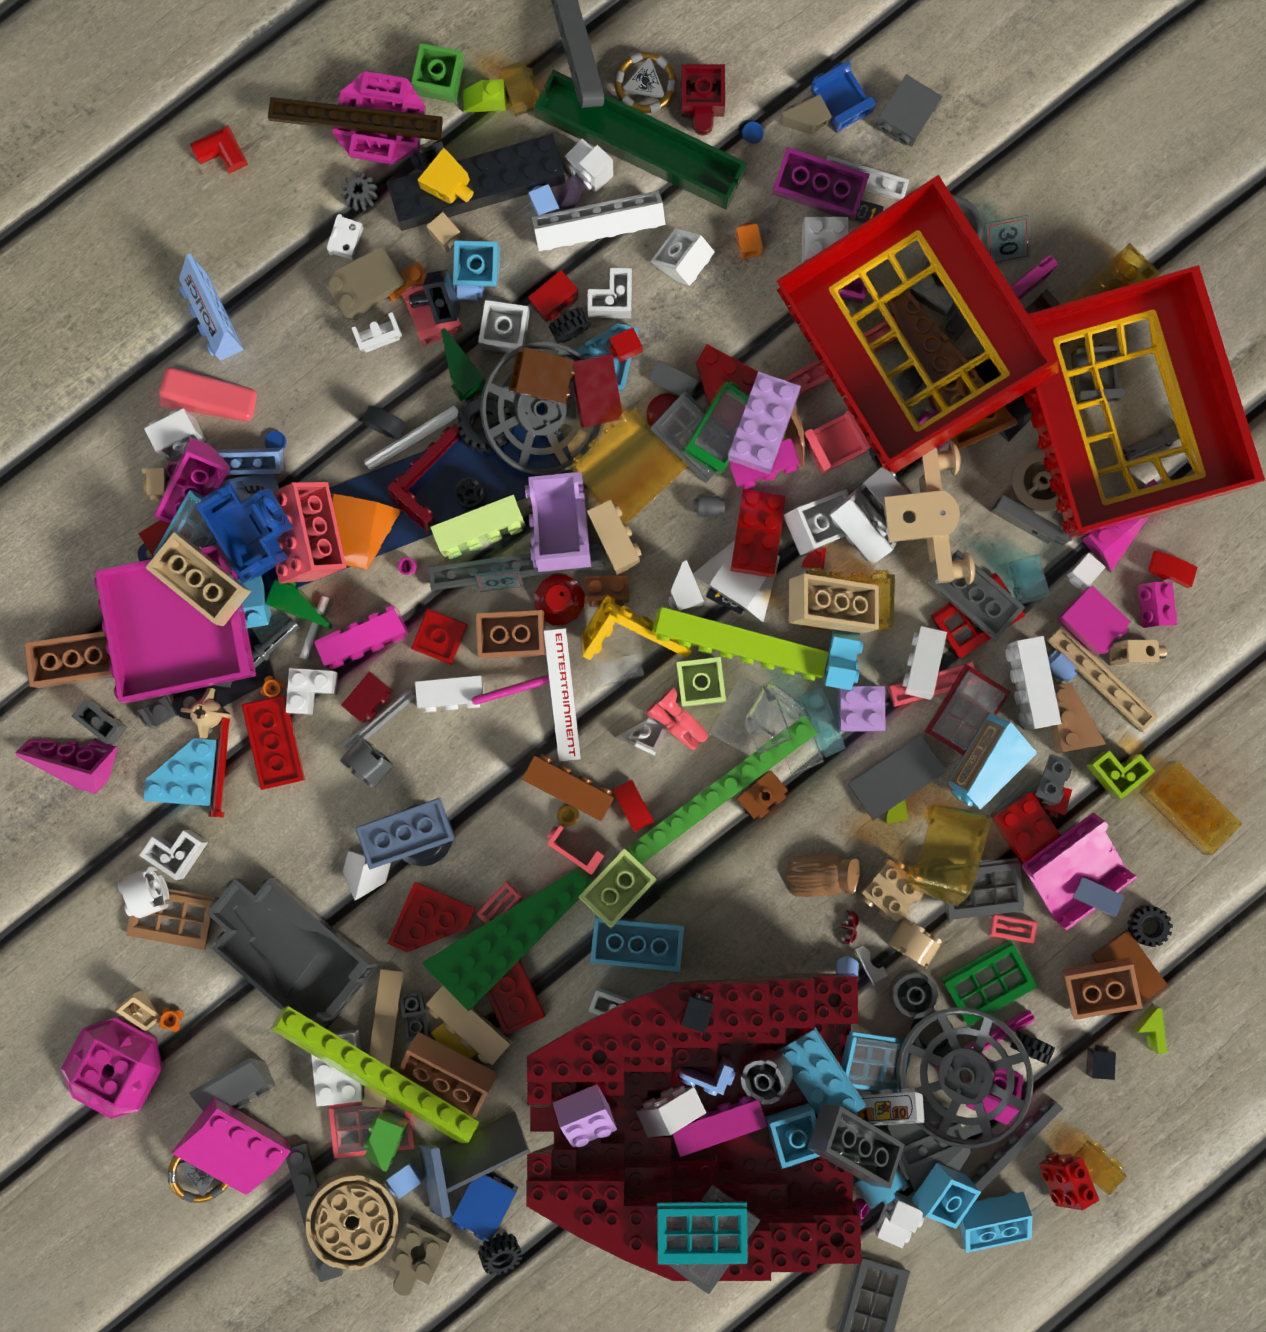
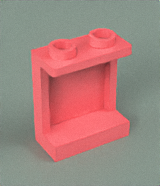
M850 410L814 430L810 429L804 432V442L821 475L868 452L870 449V444L865 437L868 434L862 432L854 419L857 414L852 415Z

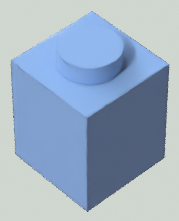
M549 184L545 186L538 185L529 192L530 201L537 216L559 212L558 204Z
M411 1159L388 1176L386 1180L388 1182L387 1188L392 1195L396 1194L400 1199L420 1185L424 1177Z

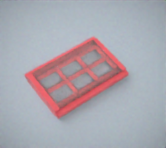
M363 1100L329 1105L334 1159L365 1155L367 1150L364 1149V1145L368 1135L371 1136V1133L368 1132L373 1118L375 1119L376 1114L380 1115L384 1109L409 1118L397 1151L415 1149L412 1114L389 1100L386 1101L385 1108L362 1106Z

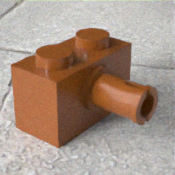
M769 770L736 799L752 819L756 817L761 819L769 812L768 807L773 803L778 805L786 798L785 793L788 790L776 775Z

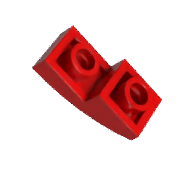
M1153 551L1148 572L1163 580L1171 579L1183 587L1189 588L1193 586L1198 567L1175 556Z
M632 779L613 789L634 831L654 822L646 803L643 801Z

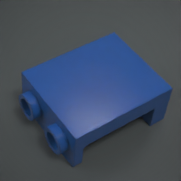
M850 61L836 64L826 74H818L813 79L810 89L814 97L819 94L821 95L832 116L830 123L836 133L872 113L876 105L872 96L867 98L851 72Z
M490 1172L470 1182L451 1220L454 1221L456 1227L462 1230L467 1228L474 1232L476 1238L482 1241L486 1239L489 1241V1237L494 1236L517 1193L518 1187Z

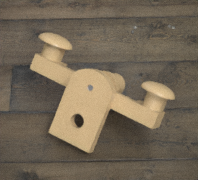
M950 442L948 451L937 452V448L922 456L924 474L919 478L920 493L883 498L889 542L926 538L930 563L936 561L938 579L935 580V584L965 578L966 583L969 585L975 577V563L970 553L964 552L963 560L952 561L949 535L954 531L959 522L960 510L953 496L942 490L940 471L951 470L954 476L959 472L961 465L959 449L954 443ZM909 511L914 514L915 520L913 523H907L903 520L904 512Z

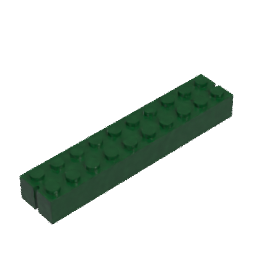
M552 70L544 86L545 91L542 90L534 105L535 118L576 138L583 139L593 146L598 145L603 151L727 210L735 190L745 174L746 162L605 94L603 106L581 108L572 78Z

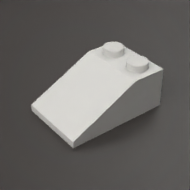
M847 489L798 507L783 515L800 555L846 537L845 532L833 524L830 515L849 496Z

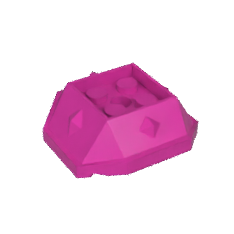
M368 71L362 72L356 80L340 92L338 105L426 114L424 103L407 78ZM333 128L334 137L350 158L386 164H394L412 155V148L420 146L421 138Z
M119 1016L82 1028L61 1067L72 1098L111 1119L140 1111L163 1070L157 1037ZM108 1064L113 1066L114 1075L108 1073Z

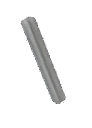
M410 689L402 692L343 744L345 749L348 751L361 737L366 740L408 705L416 697Z

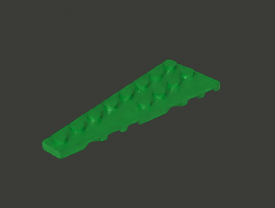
M578 867L425 960L422 965L467 1011H470L579 900L578 897L594 880L581 867Z

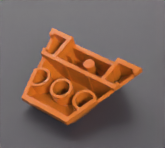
M331 494L346 566L368 570L380 550L381 544L387 534L390 533L391 527L397 517L400 516L402 510L374 501Z

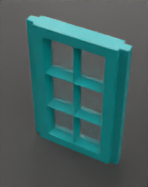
M657 1202L658 1264H747V1202Z

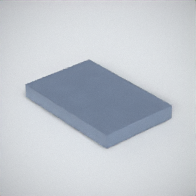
M427 1142L419 1143L429 1209L441 1218L450 1217L451 1212L440 1149Z

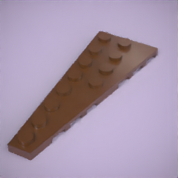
M908 289L887 302L900 331L933 383L968 363L961 352L948 340L949 338L945 333L943 334L937 327L934 320L921 308L919 302ZM974 368L967 372L977 388L986 385ZM962 377L956 378L938 390L949 407L972 393ZM930 395L938 413L942 412L933 395ZM1003 406L951 438V441L961 450L1016 426L1018 422L1009 413L1006 406Z

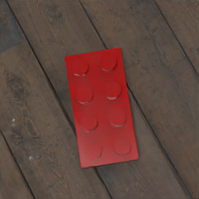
M748 489L742 490L730 571L774 578L785 495Z

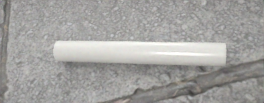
M321 596L317 608L324 614L329 598ZM311 623L299 658L308 660L320 627L319 624Z

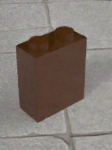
M517 347L508 392L557 404H565L570 395V379L575 372L574 360L527 347Z

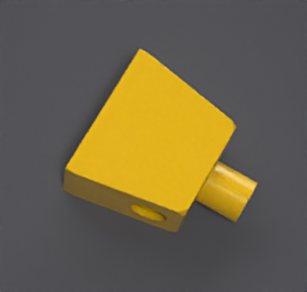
M445 148L440 151L418 179L421 189L449 204L453 203L457 196L463 201L468 202L474 193L466 186L470 181L468 173Z

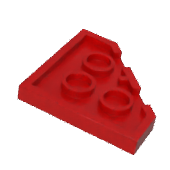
M706 344L696 362L708 405L720 386L725 382H733L741 388L740 391L746 395L751 394L758 371L708 344ZM724 393L711 416L723 428L732 432L745 410V406Z
M414 882L387 944L408 953L467 929L476 908Z

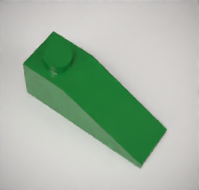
M278 580L274 581L266 605L332 629V623L302 590L295 587V582L279 583Z

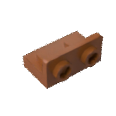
M628 575L585 576V603H589L590 607H600L607 595L614 598L615 604L619 606H625L624 603L629 602Z

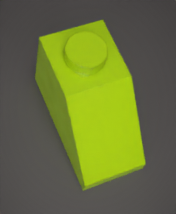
M504 79L481 80L464 89V113L506 111Z

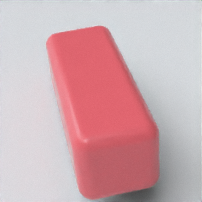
M169 367L164 372L160 386L159 403L165 408H184L188 412L248 422L253 417L257 394L251 388Z

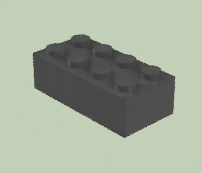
M822 1104L807 1149L871 1186L891 1189L904 1144L841 1106Z

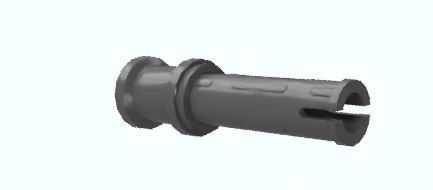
M1176 425L1169 428L1163 427L1159 430L1158 434L1122 448L1124 455L1132 452L1125 456L1126 461H1130L1162 445H1173L1174 441L1180 439Z
M291 617L261 645L253 646L252 657L255 668L264 660L267 661L270 657L269 654L300 628Z

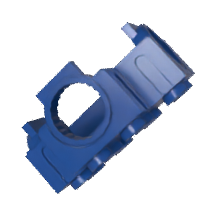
M242 481L230 482L224 487L211 492L195 505L242 584L255 580L288 559L285 552L280 548L277 538L294 527L271 489L260 490L250 496Z

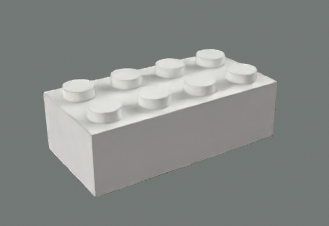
M1044 636L1019 640L1008 644V649L1005 650L1007 661L1011 662L1010 678L1016 686L1017 692H1014L1016 704L1020 706V725L1024 726V730H1031L1061 724Z

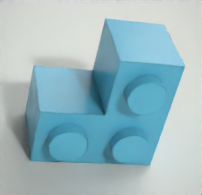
M833 629L825 667V686L852 690L853 683L858 682L859 661L856 658L857 654L862 653L864 643L860 641V633Z

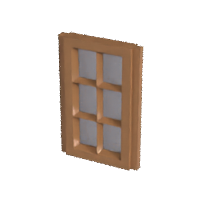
M168 888L169 899L166 900L165 904L169 905L166 909L143 918H137L134 915L129 917L126 936L206 950L212 918L207 915V912L211 909L210 904L216 897Z

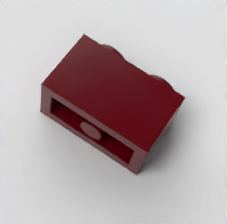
M369 671L341 706L360 722L365 723L366 720L369 722L377 714V707L380 704L384 705L391 698L390 692L393 689Z

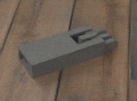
M1005 495L996 501L991 510L995 515L1047 544L1054 540L1064 545L1072 540V538L1069 539V535L1065 534L1061 527Z

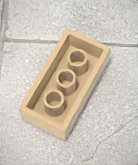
M173 532L146 566L147 570L211 622L220 626H224L251 592L250 589L188 539Z
M802 574L790 578L789 623L862 634L878 630L879 585L810 574Z

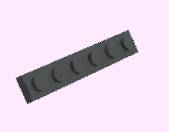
M1052 1098L1043 1101L1035 1115L1027 1117L1022 1123L1023 1127L1018 1132L1011 1133L1006 1140L1007 1143L1002 1148L999 1147L991 1154V1159L986 1164H981L975 1170V1175L970 1180L982 1191L1063 1108Z
M307 1142L291 1146V1152L286 1157L305 1230L307 1209L312 1196L319 1188ZM311 1248L320 1282L342 1276V1269L333 1268L324 1263Z

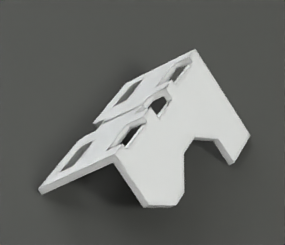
M861 946L854 950L873 986L875 982L888 976L884 967L878 969L872 965L869 949Z

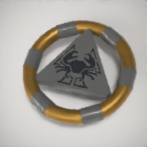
M175 1155L169 1164L168 1182L170 1188L175 1195L190 1203H202L215 1199L229 1186L221 1182L207 1192L214 1179L213 1176ZM178 1164L200 1194L188 1192L180 1187L177 1181Z

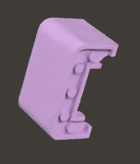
M582 472L528 477L529 485H525V492L528 499V507H532L533 514H529L530 527H534L535 533L531 534L532 547H530L533 567L538 568V572L591 567Z

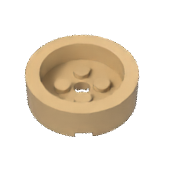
M360 1171L343 1172L325 1181L312 1196L306 1215V1235L313 1252L327 1265L340 1269L359 1270L377 1262L390 1249L398 1227V1212L394 1196L379 1178ZM349 1216L358 1218L359 1223L356 1227H347L345 1222Z

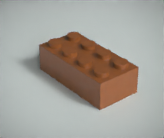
M542 754L540 757H533L522 778L523 781L602 822L615 798L611 796L613 791L601 785L599 789L592 786V780L582 775L579 778L573 776V770L563 765H560L559 768L552 765L554 760Z

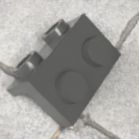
M1053 754L1049 755L1035 794L1036 797L1043 799L1042 803L1051 806L1061 801L1064 794L1063 786L1071 774V761Z

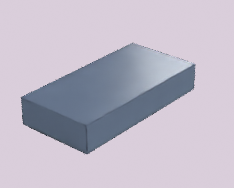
M1081 877L1073 896L1074 899L1113 917L1117 916L1125 897L1084 877Z

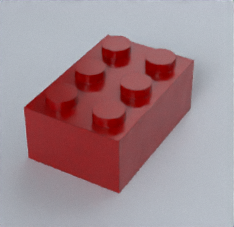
M1032 792L1023 793L990 815V818L1022 865L1061 836Z

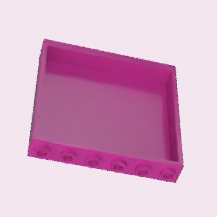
M219 545L200 548L202 552L238 580L237 574ZM152 559L95 571L94 585L99 591L100 596L98 606L104 618L102 628L108 640L106 650L112 662L110 672L116 684L114 694L120 703H131L256 676L243 604L238 607L224 626H220L211 622L147 570L146 566Z

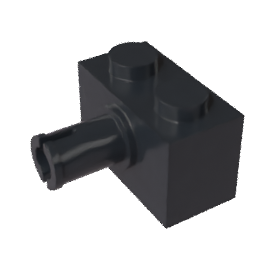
M448 269L427 273L423 283L425 292L409 295L411 308L430 305L436 324L457 321L461 307Z

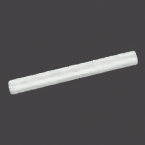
M452 406L366 458L364 460L365 465L369 470H372L456 419L459 413L458 409Z

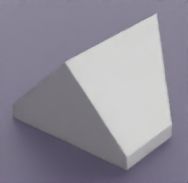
M648 717L645 721L615 738L655 756L666 728L658 720Z
M348 851L343 874L354 900L386 883L391 863L369 870L364 854Z

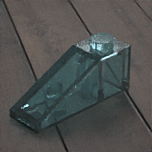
M820 687L798 697L808 720L818 732L816 738L825 757L846 749L822 688Z

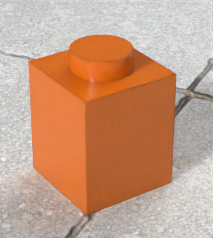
M748 222L737 227L735 237L740 259L762 255L763 246L758 223L752 224Z

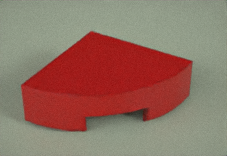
M818 548L810 552L803 560L801 567L823 570L826 548Z

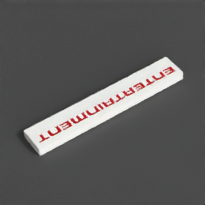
M566 628L544 630L559 762L581 759Z

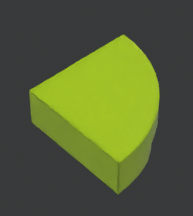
M905 800L890 809L886 814V824L909 820Z

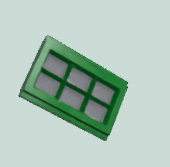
M1011 940L941 978L956 1007L978 1009L989 1014L1037 988L1033 977ZM961 1014L967 1026L982 1019V1017L976 1015Z

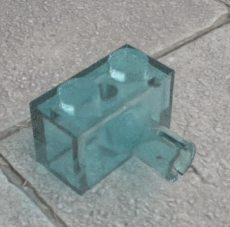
M1039 554L1008 563L1007 574L1009 579L1013 580L1015 587L1013 588V595L1022 605L1050 597Z

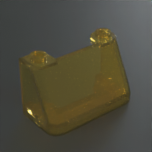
M934 803L932 806H928L925 811L924 818L927 819L926 824H928L918 861L914 866H909L905 878L908 879L906 887L957 906L969 896L972 890L992 816Z

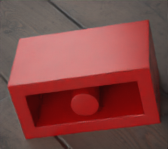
M560 270L531 294L528 299L529 304L547 323L550 319L553 321L557 318L563 308L572 306L578 300L579 293L577 287Z

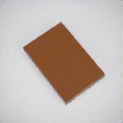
M1129 930L1123 931L1091 955L1096 963L1130 958L1134 964L1142 1004L1168 986Z

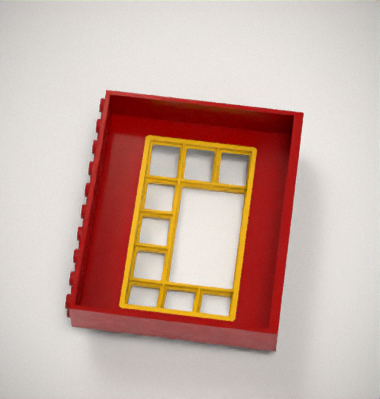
M939 175L776 281L780 287L777 289L778 294L788 307L787 309L799 325L798 327L808 343L811 342L809 344L819 361L824 359L820 362L830 379L835 377V379L831 380L841 397L846 396L843 398V401L852 415L857 414L854 419L862 432L869 433L865 437L874 452L879 450L880 453L877 454V457L885 470L891 469L893 474L1059 373L1058 360ZM914 241H918L931 265L909 279L897 261L895 254ZM886 259H889L902 284L880 297L866 273ZM934 272L942 281L985 350L984 353L936 383H933L885 306V303ZM861 278L874 301L852 315L840 297L838 290L855 279ZM879 309L891 327V331L874 342L868 343L857 325V321L874 310ZM897 337L909 359L891 371L886 372L874 350L892 338ZM991 359L1001 375L981 388H977L967 372L983 361ZM911 366H915L927 388L904 401L892 382V378ZM962 377L972 393L949 407L938 390L956 378ZM933 395L942 412L920 425L909 408L927 396Z
M1199 265L1028 314L1058 360L1059 373L1026 392L1024 399L1026 406L1030 407L1032 411L1031 423L1033 428H1037L1038 431L1037 443L1039 449H1043L1045 458H1043L1046 471L1049 470L1052 478L1049 480L1050 487L1053 492H1056L1058 498L1056 500V507L1058 512L1063 515L1062 527L1064 533L1069 535V539L1245 490L1265 481ZM1148 319L1152 346L1128 353L1124 326ZM1116 328L1120 355L1096 362L1092 335ZM1084 337L1088 365L1067 370L1060 350V344ZM1154 354L1182 446L1126 461L1108 401L1104 395V388L1098 369ZM1090 372L1095 389L1100 390L1102 398L1076 403L1069 377ZM1100 405L1108 431L1087 437L1079 410ZM1110 438L1118 464L1097 470L1089 443ZM1184 453L1195 474L1170 480L1161 463V459ZM1152 462L1163 483L1138 489L1128 469ZM1120 471L1131 492L1107 499L1104 495L1099 476Z

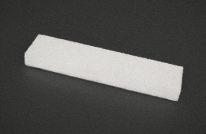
M827 155L826 160L870 174L864 191L898 201L905 197L909 179Z

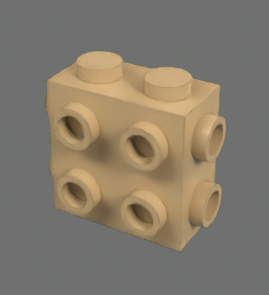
M886 858L859 891L863 895L861 900L871 908L873 905L879 908L881 911L878 914L888 922L891 919L895 922L898 920L902 921L908 915L910 905L913 902L916 904L924 894L922 893L924 887L920 884L922 880L914 873L910 875L903 870L905 866L896 858L893 861Z

